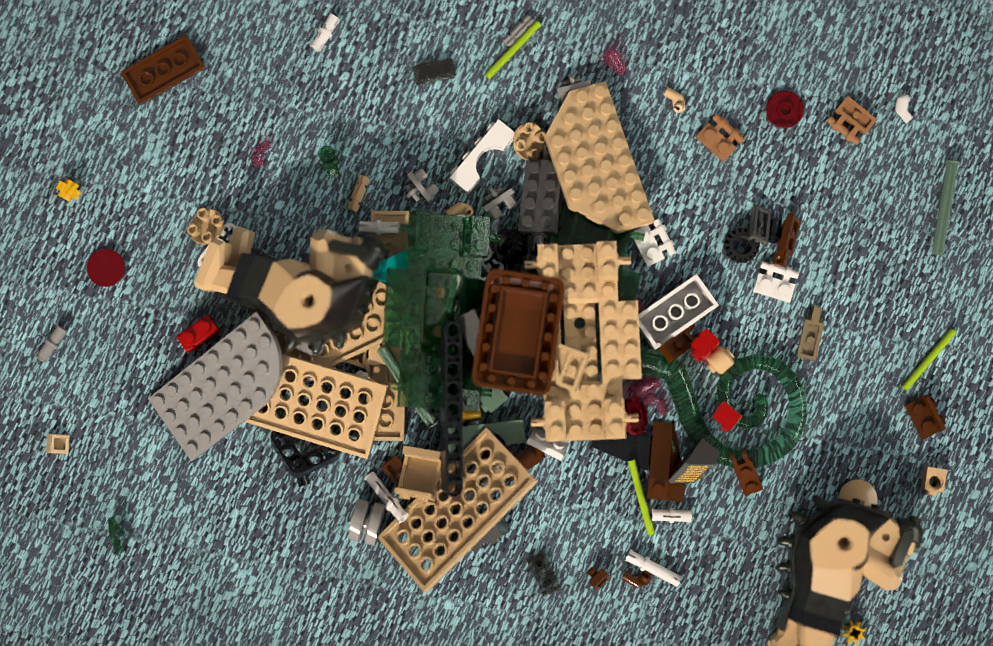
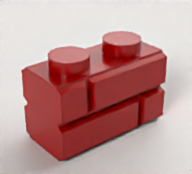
M207 314L176 337L186 352L192 353L212 339L213 335L216 336L222 331L212 316Z
M704 329L700 333L699 338L697 337L691 343V357L698 363L700 361L706 362L711 352H714L719 346V339L708 329Z

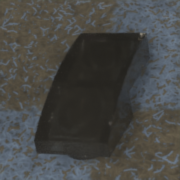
M452 58L426 62L412 67L416 85L434 84L436 80L454 79L456 77Z
M544 551L526 559L544 597L561 589Z

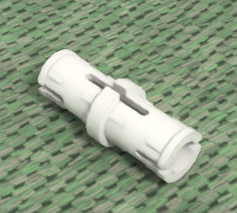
M329 14L323 26L319 27V32L310 46L321 52L327 40L333 36L332 32L340 22V19L333 14Z
M377 220V222L360 221L359 223L361 225L359 226L360 233H376L377 235L382 233H399L398 221L382 222V220Z
M652 508V521H669V523H674V521L691 522V510Z

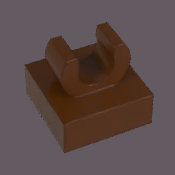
M591 567L587 571L592 577L588 583L597 591L611 578L603 569L597 572Z

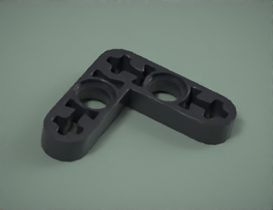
M276 431L271 433L270 441L289 474L294 478L303 477L335 462L340 457L339 450L326 446H320L301 455L289 435ZM276 436L283 437V439H282L283 445H282V446H281V441H280L279 439H276ZM290 449L294 454L288 457L283 454V451ZM328 450L335 451V454L328 453ZM313 456H316L320 459V461L316 464H313L309 461V459ZM294 460L297 467H301V470L294 469Z

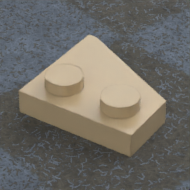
M557 343L554 361L556 385L576 392L590 355Z

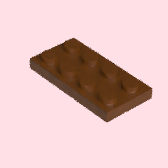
M184 35L120 73L136 101L141 106L201 72L206 67L188 36Z

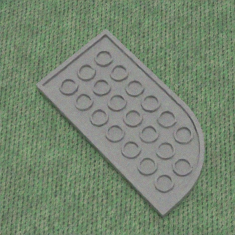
M258 311L148 398L191 461L210 449L272 399L280 384L283 369L279 341L262 313Z

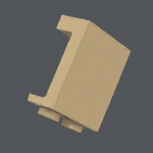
M404 446L402 453L405 455L398 488L395 487L394 492L399 495V498L406 500L414 497L417 498V501L429 503V500L435 501L441 477V452Z

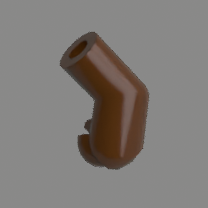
M626 571L621 579L633 587L639 588L650 583L651 575L648 572H643L634 576Z

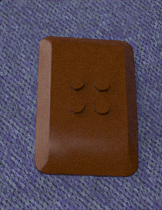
M493 269L487 274L472 370V380L475 385L543 396L550 391L565 286L560 279L501 269Z

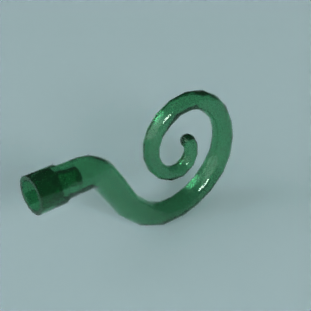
M640 345L641 374L659 378L666 382L680 423L693 445L695 446L703 438L721 452L717 458L718 464L733 468L729 453L734 452L737 461L744 459L741 449L724 445L710 432L700 414L692 383L682 363L678 359L669 363L661 351L645 348L644 345ZM753 354L738 358L720 376L717 397L718 404L725 401L735 410L730 397L732 383L736 377L754 369L772 373L784 387L789 400V417L784 430L776 439L765 446L746 449L755 468L773 464L791 452L800 440L807 421V403L804 388L797 375L783 361L767 355ZM759 393L754 397L757 406L756 412L748 417L741 415L742 417L735 426L750 429L762 424L767 417L769 407L765 395Z

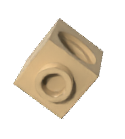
M924 466L920 489L926 490L925 494L937 496V492L944 493L947 470ZM932 476L937 479V484L934 487L929 483Z

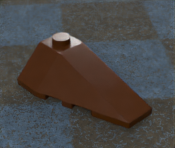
M653 422L645 498L684 502L686 483H670L668 481L681 462L673 423Z

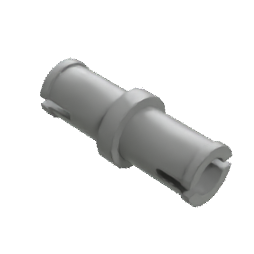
M57 325L49 338L44 340L45 344L35 357L46 363L54 349H58L59 342L68 331L62 326Z

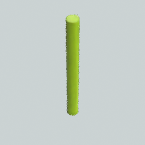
M536 20L484 75L490 80L542 25Z
M949 329L901 386L903 389L909 390L956 335L953 329Z
M632 459L627 462L647 534L653 535L655 531L636 461Z

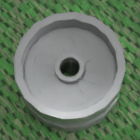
M359 498L352 513L348 540L359 542L363 532L366 531L364 537L365 544L376 546L384 517L385 504L374 503L371 512L368 513L369 501Z

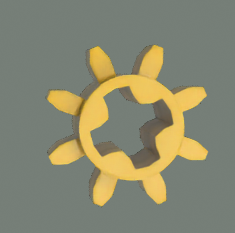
M66 179L65 182L59 181L56 189L59 190L57 195L69 202L72 198L77 200L81 194L77 190L80 185L69 179Z
M848 620L849 625L842 626L845 630L844 633H841V636L847 637V643L853 640L858 645L859 639H865L862 635L866 629L859 627L861 622L857 621L854 625L851 620ZM852 628L857 630L855 636L849 634L852 632Z

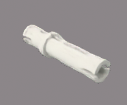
M375 472L368 474L365 477V481L385 504L386 510L390 511L399 523L405 521L409 514L399 504L398 498L393 497Z
M631 549L627 553L628 556H626L625 561L640 567L641 571L646 570L673 584L675 587L679 585V580L682 579L681 575L651 561L648 556L643 557Z

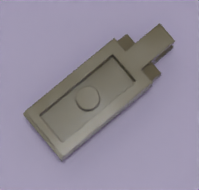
M812 307L811 315H806L796 357L816 361L824 327V319L820 318L822 308Z

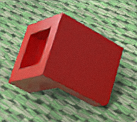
M725 401L719 403L717 410L712 414V417L721 424L719 428L725 433L729 432L742 417Z

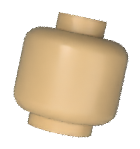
M718 346L707 358L708 363L706 366L712 373L717 371L719 374H724L734 365L733 359L735 357L726 346L723 348Z

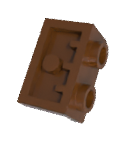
M923 395L904 405L921 440L939 431L946 430L944 426L946 424L945 419L941 414H938L936 402L929 395Z

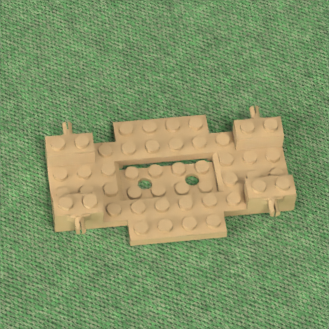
M616 241L596 242V244L580 245L537 244L538 255L536 261H524L525 269H536L539 276L557 278L563 282L565 286L563 298L565 346L589 354L590 357L576 392L556 385V368L554 364L551 388L544 395L543 418H531V422H539L531 423L532 427H544L546 442L625 439L627 422H639V419H631L639 417V415L626 414L622 380L642 379L638 300L618 301L619 265H631V261H625L631 260V256L619 257ZM594 303H598L602 381H598ZM583 318L585 326L582 329L576 328L574 326L575 319ZM559 326L557 340L559 344H561V326Z

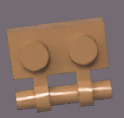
M847 96L835 110L840 118L836 120L831 116L826 122L832 126L833 130H838L843 134L848 142L851 141L857 145L861 139L856 136V133L859 131L865 135L878 119ZM845 120L853 126L851 131L842 124Z
M717 113L712 118L717 125L713 127L708 123L695 138L724 163L736 149L732 144L733 140L735 139L741 144L745 138L740 134L741 131L737 128L734 129L725 117L722 118ZM721 128L730 134L727 139L719 132Z

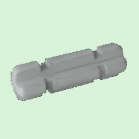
M526 15L522 22H519L510 31V35L503 39L504 44L511 47L515 40H518L527 30V27L534 23V20L529 15Z

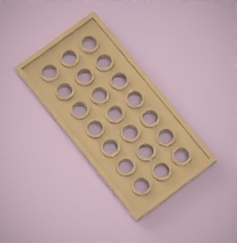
M282 353V376L276 393L267 403L268 410L266 412L259 410L245 422L368 459L388 384ZM287 371L294 372L296 376L294 381L287 379ZM305 377H311L314 380V385L311 387L307 386L304 382ZM324 382H329L332 385L331 392H326L323 389ZM342 388H348L351 391V396L348 398L344 397L341 394ZM283 389L290 391V399L282 397L281 392ZM361 393L369 396L368 403L361 402ZM301 395H306L309 398L307 405L300 402ZM320 400L327 403V410H321L318 407ZM338 406H343L346 409L344 416L338 415L336 411ZM278 408L285 409V417L278 416ZM358 411L364 414V421H357L355 413ZM296 413H301L304 416L303 423L296 421ZM314 419H320L322 421V428H316L314 426ZM333 424L341 427L340 434H335L332 431ZM357 430L360 435L359 439H352L350 431Z
M485 428L463 450L462 493L458 497L449 496L446 501H442L441 495L443 491L441 489L440 477L435 501L429 500V503L417 501L416 498L405 509L406 513L409 514L408 518L401 523L395 519L377 538L422 591L427 593L538 481L488 428ZM489 450V451H490V456H489V458L486 459V460H483V459H482V454H483V452ZM451 463L448 466L449 473L455 470V463ZM501 463L502 470L498 473H495V465ZM472 464H475V465H476V470H475V472L472 473V474H469V472H468L469 466L472 465ZM487 477L488 484L481 487L480 481ZM509 477H514L515 481L513 485L507 486V479ZM454 482L448 486L449 492L455 490ZM499 490L501 493L500 498L493 500V493ZM470 491H474V498L467 501V494ZM486 504V512L479 514V507ZM434 505V513L432 515H428V508ZM456 505H460V512L454 515L453 508ZM472 518V526L465 528V521ZM420 519L421 526L415 529L414 522ZM442 519L447 520L444 528L439 527V522ZM432 532L433 539L430 542H426V535ZM458 532V540L452 542L451 535ZM403 533H407V540L401 543L400 536ZM418 546L419 553L416 556H412V549ZM440 546H444V547H445V552H444V554L441 555V556H438V555H437V550H438V548H439ZM426 560H430V561H431V566H430V568L427 569V570H424V568H423L424 562H425Z

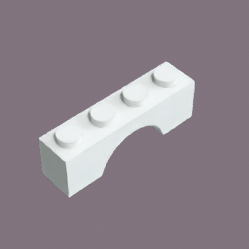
M499 119L496 123L492 122L486 129L488 133L484 137L480 136L474 144L476 147L473 151H468L463 156V163L460 166L456 165L450 172V175H452L450 180L466 194H469L480 181L476 170L477 161L480 156L489 150L505 151L513 141L515 132Z

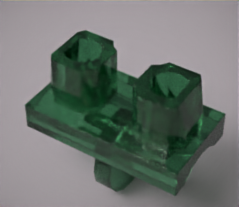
M322 146L318 152L321 169H326L329 178L339 175L340 170L337 164L340 163L338 154L335 155V151L331 146Z

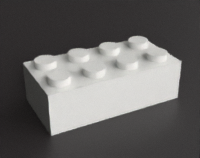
M696 274L639 314V331L653 351H655L669 339L678 335L719 305Z

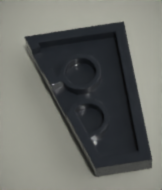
M625 430V439L592 440L593 448L626 462L635 459L638 467L648 471L651 432L631 435Z

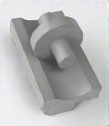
M568 74V80L562 82L563 87L557 88V97L561 99L563 104L569 91L590 86L591 82L590 80L581 82L580 77L574 79L572 74Z
M422 168L414 173L412 171L409 172L407 176L416 188L413 189L408 184L405 188L409 193L405 197L408 200L413 197L418 202L421 198L417 193H420L428 204L433 201L432 198L439 192V189L433 182L426 188L422 186L421 182L428 178V175Z
M489 187L490 194L485 199L487 202L493 198L494 200L485 205L483 210L494 220H497L503 215L498 207L499 205L505 203L509 211L518 205L514 197L515 192L511 188L498 197L503 192L502 188L499 187L494 190L492 187Z

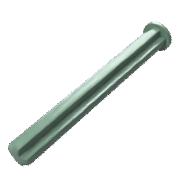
M945 160L947 165L932 254L943 255L957 169L958 165L961 164L958 161Z
M387 345L380 346L377 350L378 354L425 423V428L430 429L434 427L439 420L434 418Z

